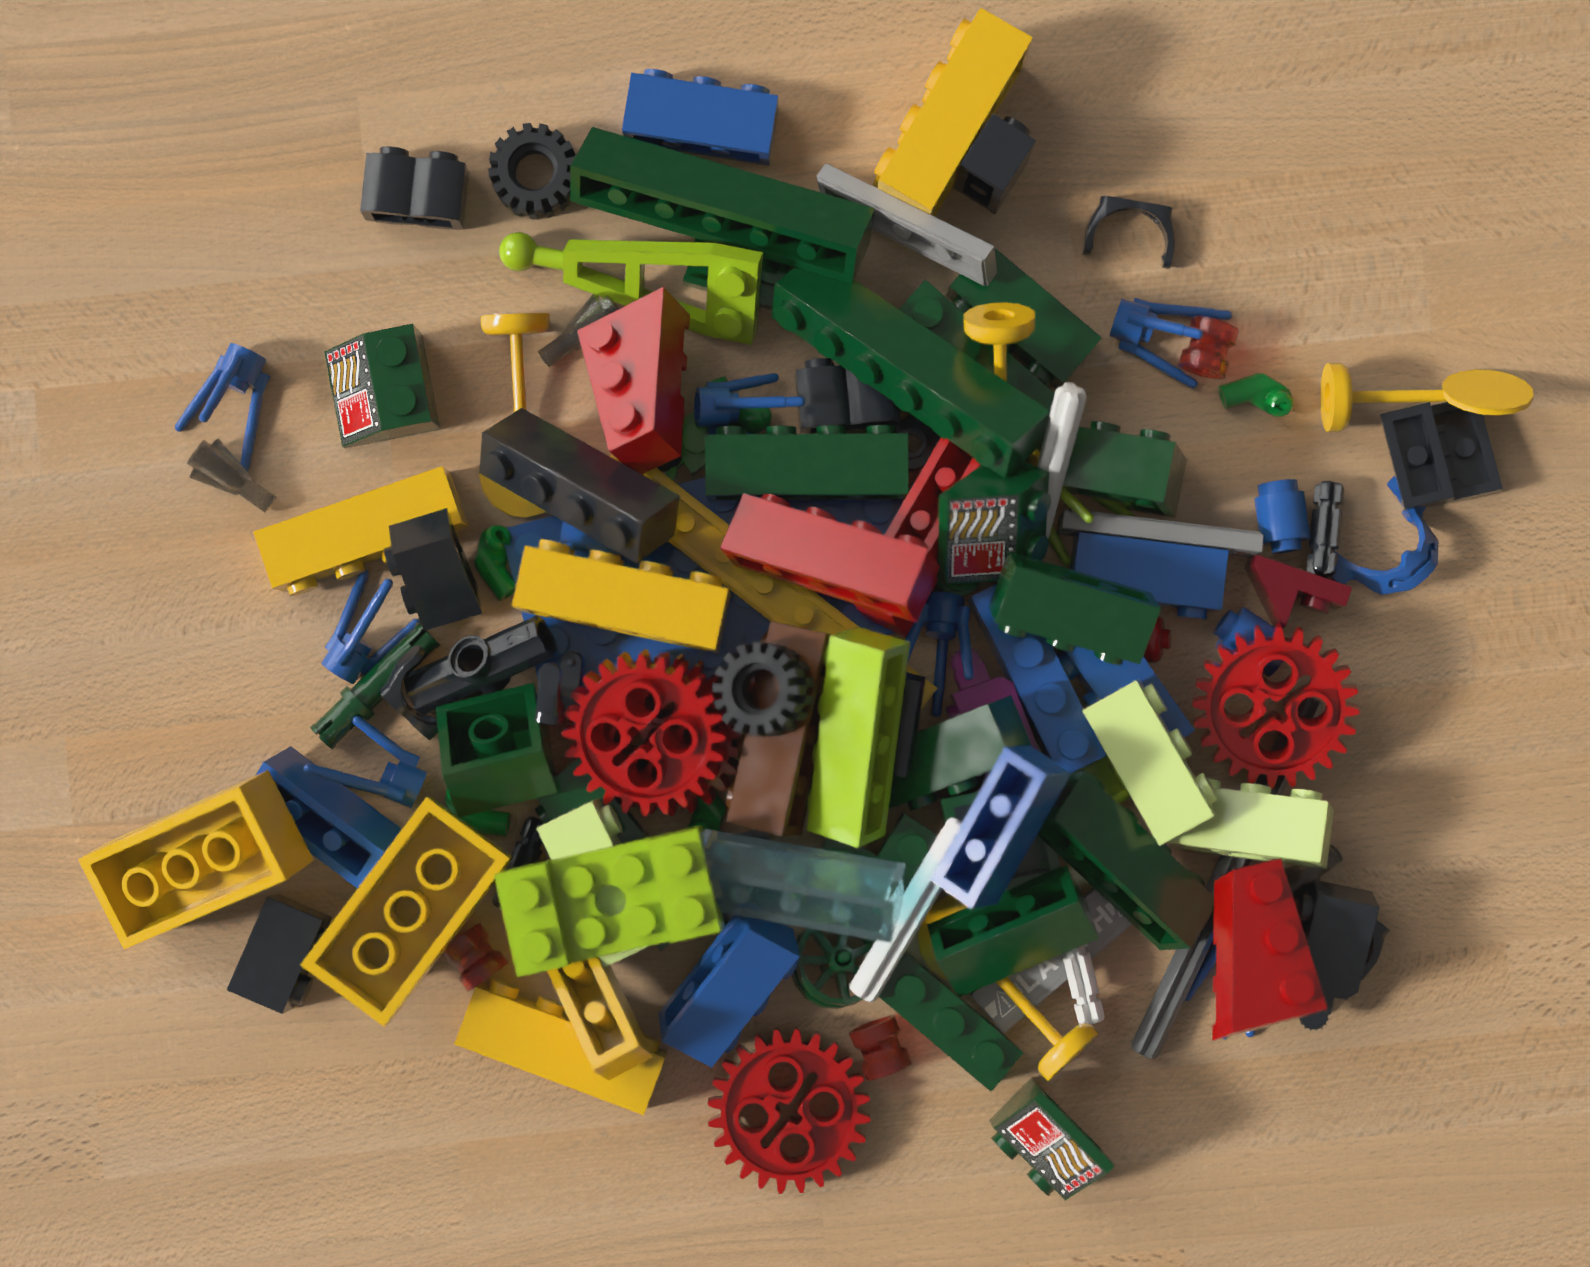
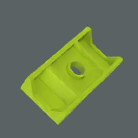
M702 826L502 870L494 874L517 977L565 967L573 962L669 941L673 943L718 933L725 927L723 916L715 900L709 875ZM613 885L622 890L626 902L624 909L620 913L609 914L600 908L598 893L602 887Z

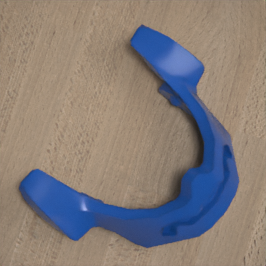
M1394 476L1387 483V486L1403 506L1396 477ZM1426 508L1403 510L1401 512L1405 519L1418 529L1419 543L1416 550H1406L1401 555V563L1398 567L1387 571L1367 569L1349 562L1334 550V553L1338 555L1337 572L1335 575L1329 576L1330 579L1341 584H1345L1350 580H1356L1380 595L1408 591L1418 586L1438 565L1439 541L1423 519V512Z

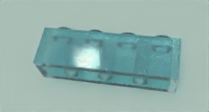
M705 829L706 861L715 900L720 912L891 943L903 904L906 864Z

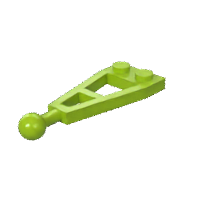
M513 232L507 235L500 244V259L510 270L517 272L526 271L533 265L562 270L563 283L624 306L653 292L644 288L645 264L709 266L706 311L678 301L690 314L689 330L705 336L750 345L753 344L757 334L763 252L718 243L569 239L564 250L538 246L530 235L523 232ZM583 262L626 264L625 281L585 267Z

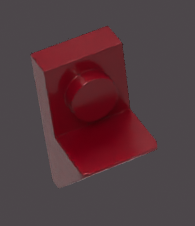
M1260 555L1248 558L1245 565V570L1272 626L1275 627L1276 623H1281L1282 629L1288 623L1296 596L1301 598L1300 606L1318 613L1328 614L1330 608L1338 609L1345 607L1352 590L1350 586Z

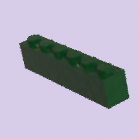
M592 127L570 165L571 202L710 243L763 252V258L850 284L853 283L870 244L875 211L873 207Z
M795 267L775 283L772 318L781 327L795 333L815 347L821 355L831 358L853 373L860 382L870 385L892 400L898 408L909 412L931 427L937 435L950 440L973 456L982 466L989 467L1003 478H1006L1042 445L1050 414L1048 409L856 280L850 284Z

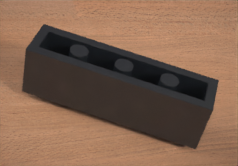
M520 408L482 432L480 474L635 563L644 559L675 536L680 495L529 411Z

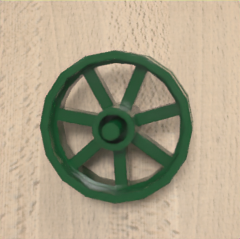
M834 914L818 919L799 934L796 939L800 957L798 965L791 975L794 985L805 999L822 1008L841 1009L862 1001L863 999L857 995L850 997L845 972L855 977L859 970V967L854 965L855 958L867 952L869 953L878 935L869 924L855 916ZM840 926L835 948L832 947L820 931V928ZM849 930L857 934L865 945L854 950L846 946ZM810 936H812L824 952V956H803L805 943ZM803 965L820 967L822 974L814 984L807 978ZM835 977L840 998H831L819 991L829 978Z

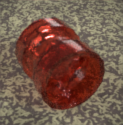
M1203 316L1192 317L1189 327L1202 330L1203 337L1201 339H1190L1188 347L1181 352L1178 367L1197 376L1217 380L1225 379L1230 364L1226 357L1228 350L1236 345L1239 329L1232 324L1218 319Z
M481 922L453 940L442 953V957L447 964L455 965L460 972L459 981L467 992L474 989L509 963L501 951L493 950L488 942L489 934Z
M895 1015L873 1020L849 1032L854 1048L861 1050L864 1059L861 1067L866 1081L891 1075L912 1064L908 1049L900 1045L897 1037L900 1028Z

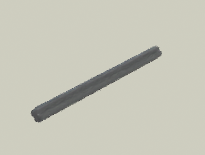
M1307 697L1300 702L1297 711L1303 717L1316 718L1323 710V703L1316 698ZM1281 731L1270 751H1278L1286 744L1288 738ZM1259 774L1255 784L1269 787L1266 774ZM1278 775L1274 788H1271L1272 795L1282 796L1288 784L1285 775ZM1221 855L1205 888L1214 895L1215 880L1232 870L1249 866L1251 859ZM1214 910L1192 948L1177 949L1131 1043V1048L1146 1058L1155 1060L1159 1056L1213 942Z

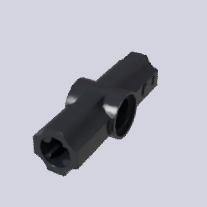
M538 615L485 639L474 635L463 637L455 643L449 655L408 673V677L404 679L406 694L412 701L415 710L422 715H426L435 711L437 706L453 703L475 692L485 695L501 691L509 683L511 676L554 658V653L557 652L554 637L548 629L546 622Z

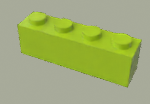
M860 627L830 636L829 644L824 653V664L826 666L824 690L818 703L820 715L818 740L812 753V760L815 766L812 789L808 797L807 810L809 811L807 831L857 848L885 836L910 646L909 641Z

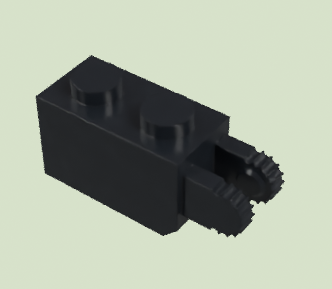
M1312 879L1309 895L1302 893L1299 898L1297 912L1328 1008L1307 1017L1299 1018L1301 1025H1304L1305 1029L1309 1028L1310 1031L1312 1029L1316 1031L1319 1028L1323 1029L1322 1027L1327 1025L1326 1022L1329 1021L1328 1015H1331L1334 999L1346 1000L1359 991L1380 908L1372 891Z

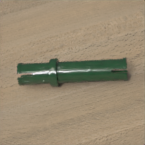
M417 622L414 625L415 627L352 688L346 686L340 692L342 698L315 724L313 723L310 726L311 730L316 735L319 734V738L329 748L333 750L336 744L355 727L353 724L355 716H360L368 721L375 714L372 709L384 699L380 693V688L387 683L394 666L405 653L416 645H420L425 650L422 659L407 671L404 678L435 648L440 646L438 641L428 631H424L421 624Z

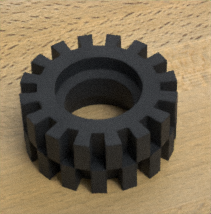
M531 123L522 124L523 130L516 132L513 127L507 130L509 137L505 140L499 137L496 141L495 146L497 150L495 153L490 152L489 156L491 168L488 169L489 178L501 202L506 208L510 207L514 214L520 217L523 214H527L530 219L539 220L538 215L545 214L547 218L555 216L554 210L560 207L564 211L569 206L567 201L570 198V165L576 155L570 142L566 141L563 134L557 129L552 132L548 125L539 123V128H533ZM531 154H540L547 157L554 167L553 176L549 183L539 189L526 188L516 178V169L519 162Z
M753 642V645L742 644L738 646L739 653L729 652L723 658L729 665L727 667L718 666L715 675L723 677L722 684L713 683V692L722 694V699L714 701L716 709L727 712L721 717L722 720L728 725H736L735 731L741 734H749V736L776 737L783 735L782 732H791L796 729L795 720L804 721L809 714L802 709L804 704L813 705L814 696L806 695V688L815 687L814 679L804 675L805 672L810 670L808 664L797 660L800 655L796 651L785 649L786 646ZM766 669L776 676L779 683V694L776 702L771 707L760 710L750 701L749 684L757 672Z

